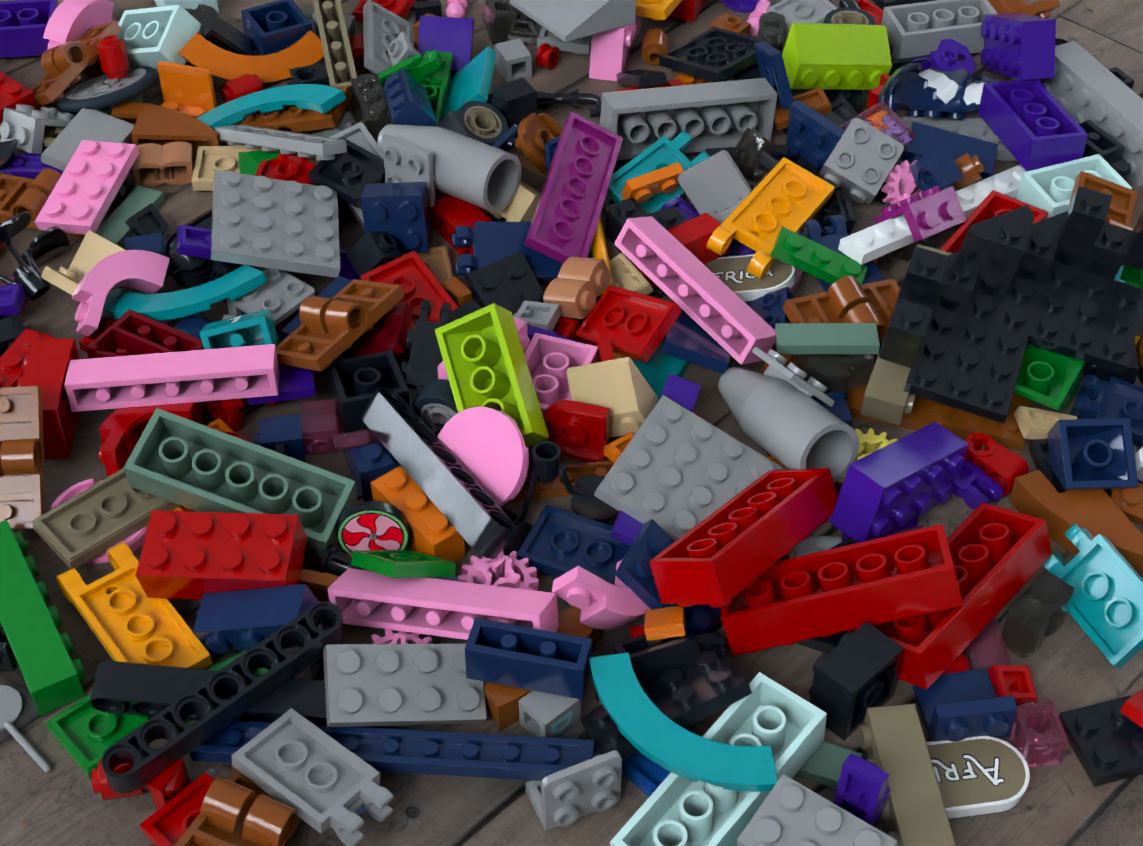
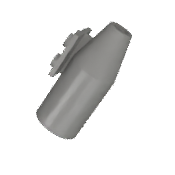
M388 124L379 133L377 145L378 149L383 153L385 183L427 182L430 207L435 205V190L496 213L504 210L514 199L518 191L522 172L521 163L518 157L512 153L443 127Z
M755 346L751 352L769 364L765 372L761 374L740 367H732L726 370L718 383V390L746 436L788 469L830 468L833 483L838 482L847 474L850 464L856 460L859 450L857 433L852 427L811 398L814 395L832 407L835 401L824 394L827 390L826 386L811 376L808 381L804 380L807 373L791 362L787 367L784 366L787 359L774 350L770 349L766 354Z

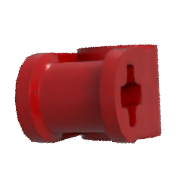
M976 432L966 437L965 442L969 445L964 458L985 471L984 474L995 482H998L1001 488H1003L1004 496H1007L1012 491L1015 477L1029 473L1028 464L1020 455L1011 452L994 441L989 435Z

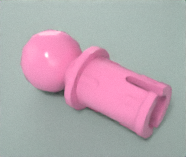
M448 0L445 9L446 17L464 18L468 7L467 0Z
M760 0L746 21L751 24V37H760L769 23L767 9L772 6H769L771 2L768 0Z

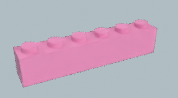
M652 216L628 218L614 245L740 365L763 361L751 351L756 346L767 354L776 342L775 330Z
M275 344L70 360L64 386L71 411L79 412L278 396L280 369Z
M348 568L327 588L329 602L337 605L342 612L343 624L468 640L475 618L556 632L559 628L557 593L426 577L391 578L372 571Z

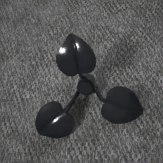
M22 211L7 221L0 223V244L5 243L20 265L13 272L14 281L0 274V281L8 285L22 284L26 291L25 295L30 301H34L42 297L51 287L48 281L41 278L42 272L38 269L34 260L56 248L69 246V240L66 233L60 227L54 226L32 240L29 248L20 256L11 243L10 238L24 230L31 221V214L28 211Z
M547 439L527 447L529 449L527 473L531 471L521 512L516 517L512 511L502 509L516 525L514 533L503 548V553L509 556L512 551L518 552L533 527L523 520L526 518L537 481L540 483H551L558 475L561 476L567 492L574 495L570 506L577 515L598 522L617 516L618 510L594 496L597 487L605 477L597 475L581 476L576 480L575 487H573L566 473L567 467L560 464L561 449L556 443Z

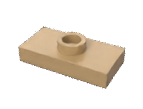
M623 252L609 261L615 287L644 295L654 291L648 281Z
M1019 406L1014 412V417L1023 438L1031 440L1048 438L1047 433L1058 420L1077 419V416Z

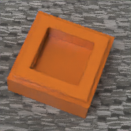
M673 606L645 610L644 630L646 640L653 641L684 636V607Z

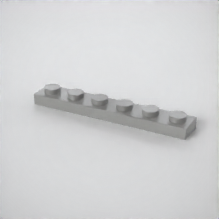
M241 124L215 127L218 138L226 140L228 145L232 146L244 145L245 148L262 147V151L280 150V154L298 153L299 157H314L317 155V160L335 159V154L347 152L346 140Z

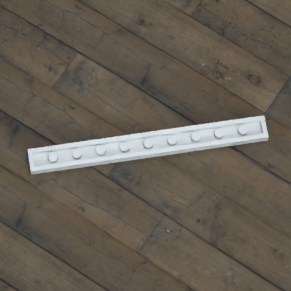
M1017 165L955 191L965 218L967 219L992 190L1015 199L1021 174L1027 172L1022 165ZM900 214L842 238L838 250L862 265L915 241L904 214Z

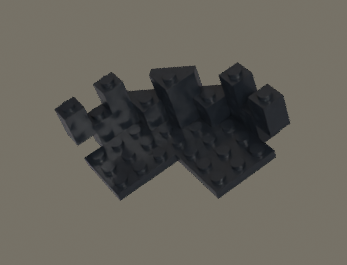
M1078 186L1066 212L1032 224L1035 215L1028 205L981 221L969 226L960 251L948 256L915 246L878 358L910 368L904 392L1004 423L1008 416L1027 344L1125 374L1130 365L1143 307V289L1116 281L1114 278L1122 264L1143 270V212L1133 231L1105 223L1112 195Z

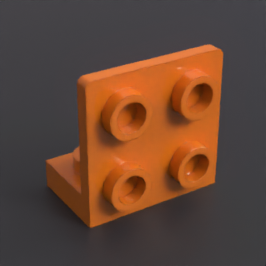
M160 61L157 64L164 99L161 106L185 113L195 119L217 107L212 75L209 69Z

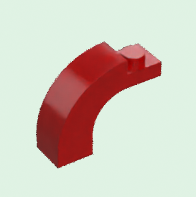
M201 402L119 408L113 412L99 427L102 441L99 459L105 465L107 477L124 468L156 408L202 424L204 414Z

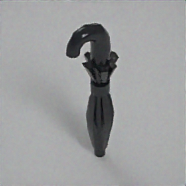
M579 89L565 95L537 92V108L549 107L555 104H566L579 109V105L594 104L596 108L590 110V118L601 114L602 97L596 94H579Z

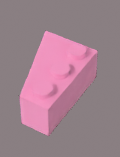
M635 16V23L592 35L589 78L617 81L616 74L624 72L633 42L636 39V34L640 33L641 18Z

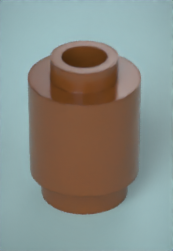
M652 28L642 38V59L647 65L660 66L659 55L668 51L669 40L663 30Z
M966 153L954 160L964 177L954 184L955 191L982 179L981 172L985 169L977 155L971 157L969 153Z

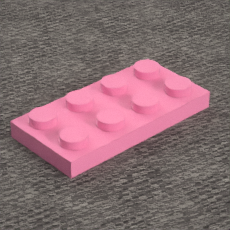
M82 140L35 220L38 230L46 231L51 227L57 226L65 233L86 235L89 230L96 232L139 154L136 144Z

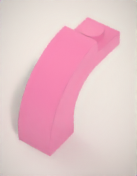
M64 0L55 9L45 28L43 38L49 40L47 49L73 40L79 41L90 27L110 22L115 2L108 0Z
M125 250L111 254L98 262L81 279L72 296V299L81 302L75 314V321L79 322L76 333L89 337L98 329L107 294L114 288L128 287L147 294H155L163 287L170 258L151 251Z
M622 560L617 562L616 570L618 569ZM577 566L553 580L552 593H557L558 597L567 601L570 605L580 608V623L595 629L610 630L619 628L644 615L645 610H651L617 576H615V584L613 585Z

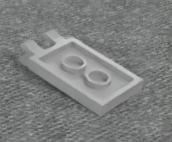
M292 708L231 755L232 766L277 801L297 809V816L320 834L331 826L346 846H355L364 838V835L358 831L364 825V821L355 813L363 805L368 813L379 822L385 820L393 812V809L387 805L393 799L392 793L386 788L379 786L380 772Z

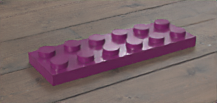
M572 111L569 113L524 243L525 246L562 264L572 256L588 257L623 137Z

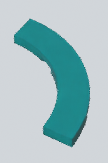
M285 85L257 91L231 100L196 119L215 131V127L233 125L245 120V118L258 110L264 114L284 110L285 105H295L298 109L313 110L325 114L345 101L346 97L343 90L326 85Z
M243 265L213 281L175 292L139 294L117 288L107 294L101 316L118 320L130 309L156 321L182 318L211 309L210 304L229 297L231 301L238 299L262 286L267 280L264 272L249 265Z
M629 652L589 658L593 684L604 709L606 708L608 714L618 726L620 733L651 761L690 781L697 783L699 780L723 786V789L761 792L773 789L778 778L771 745L736 746L719 743L696 735L677 725L652 703L636 678Z

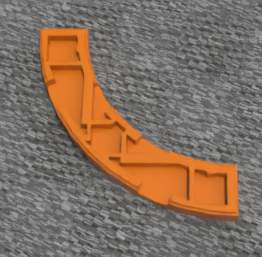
M311 30L291 46L268 55L250 56L236 54L212 44L198 32L194 33L178 52L182 58L193 66L209 69L211 75L230 81L245 74H256L262 83L290 78L289 69L315 64L324 57L321 40Z

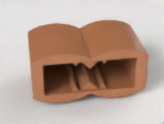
M176 141L163 146L153 143L137 145L139 154L132 165L133 176L136 181L135 185L155 187L163 183L170 185L191 183L194 171V155L191 143Z
M573 256L568 258L563 263L558 278L552 280L546 288L543 296L544 303L560 304L561 317L584 319L594 308L596 297L600 296L610 284L611 275L604 259Z

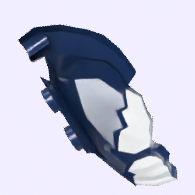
M922 59L908 63L893 73L878 97V110H885L886 112L908 111L909 117L964 120L966 112L979 108L984 83L998 82V80L994 77L989 79L986 75L973 78L965 69L947 72L929 68L922 71L923 62L935 60Z

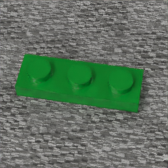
M784 227L777 234L770 256L830 284H833L842 277L854 276L858 283L862 285L868 268L866 265H860L857 261Z

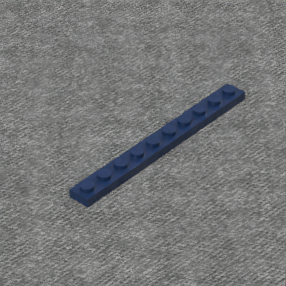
M234 720L190 751L192 761L232 763L231 755L271 725L272 722ZM315 725L374 769L381 772L542 781L543 778L550 774L594 758L596 751L595 740Z

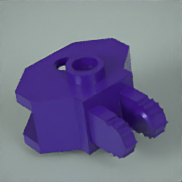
M953 39L941 40L937 50L931 51L929 57L917 58L912 61L935 59L923 62L922 71L929 68L947 72L965 69L972 76L976 68L968 48ZM958 57H962V58H964L965 60H964V61H960V60H958L957 58H958Z

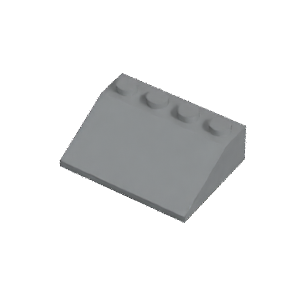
M510 0L512 6L565 42L635 23L636 0Z

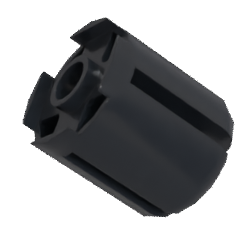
M212 208L185 225L212 229ZM178 229L168 234L163 239L160 250L161 255L170 258L167 270L171 277L188 289L209 282L214 260L178 254Z

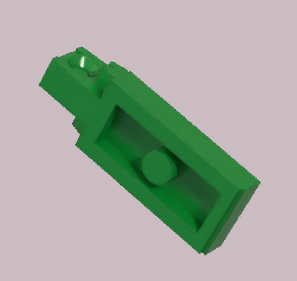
M437 50L428 52L423 57L420 54L413 55L370 77L368 85L380 98H385L383 86L386 79L392 73H398L403 68L420 84H425L434 75V71L441 68L442 56Z

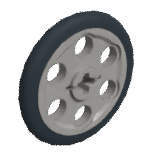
M145 66L130 67L128 69L129 74L122 78L109 79L106 73H102L64 91L65 96L56 105L61 111L79 112L82 108L97 110L109 107L144 93L158 82L159 74L154 68Z

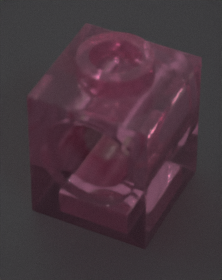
M335 399L301 402V425L305 455L340 452Z
M1027 702L1017 706L1018 711L1010 739L1013 746L1025 758L1028 767L1036 768L1061 764L1069 740L1053 702Z

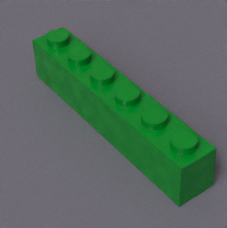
M6 520L0 522V624L37 711L42 716L84 698L85 695L80 682L87 680L79 658L71 661L69 654L74 653V649L67 632L58 633L57 628L62 626L60 617L54 605L47 608L45 602L50 601V597L43 580L38 582L34 580V577L39 576L32 556L24 557L22 554L27 552L28 549L21 532L13 533Z

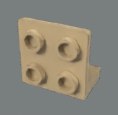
M89 230L69 268L61 266L58 271L46 266L41 274V278L73 296L78 283L98 262L111 254L125 251V249ZM114 288V289L110 290V291L108 292V294L111 293L112 291H114V290L117 289V288Z

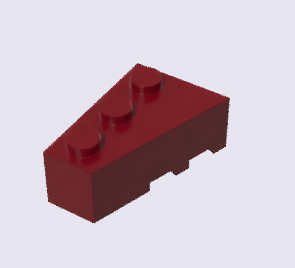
M130 309L86 347L89 359L204 350L201 339Z

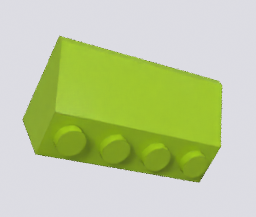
M792 23L782 53L791 89H816L822 87L823 90H871L879 86L880 76L885 73L889 75L892 67L887 28L884 25Z
M493 303L435 329L458 413L472 407H488L508 414L518 423L517 427L523 436L525 447H530L550 438L511 311Z

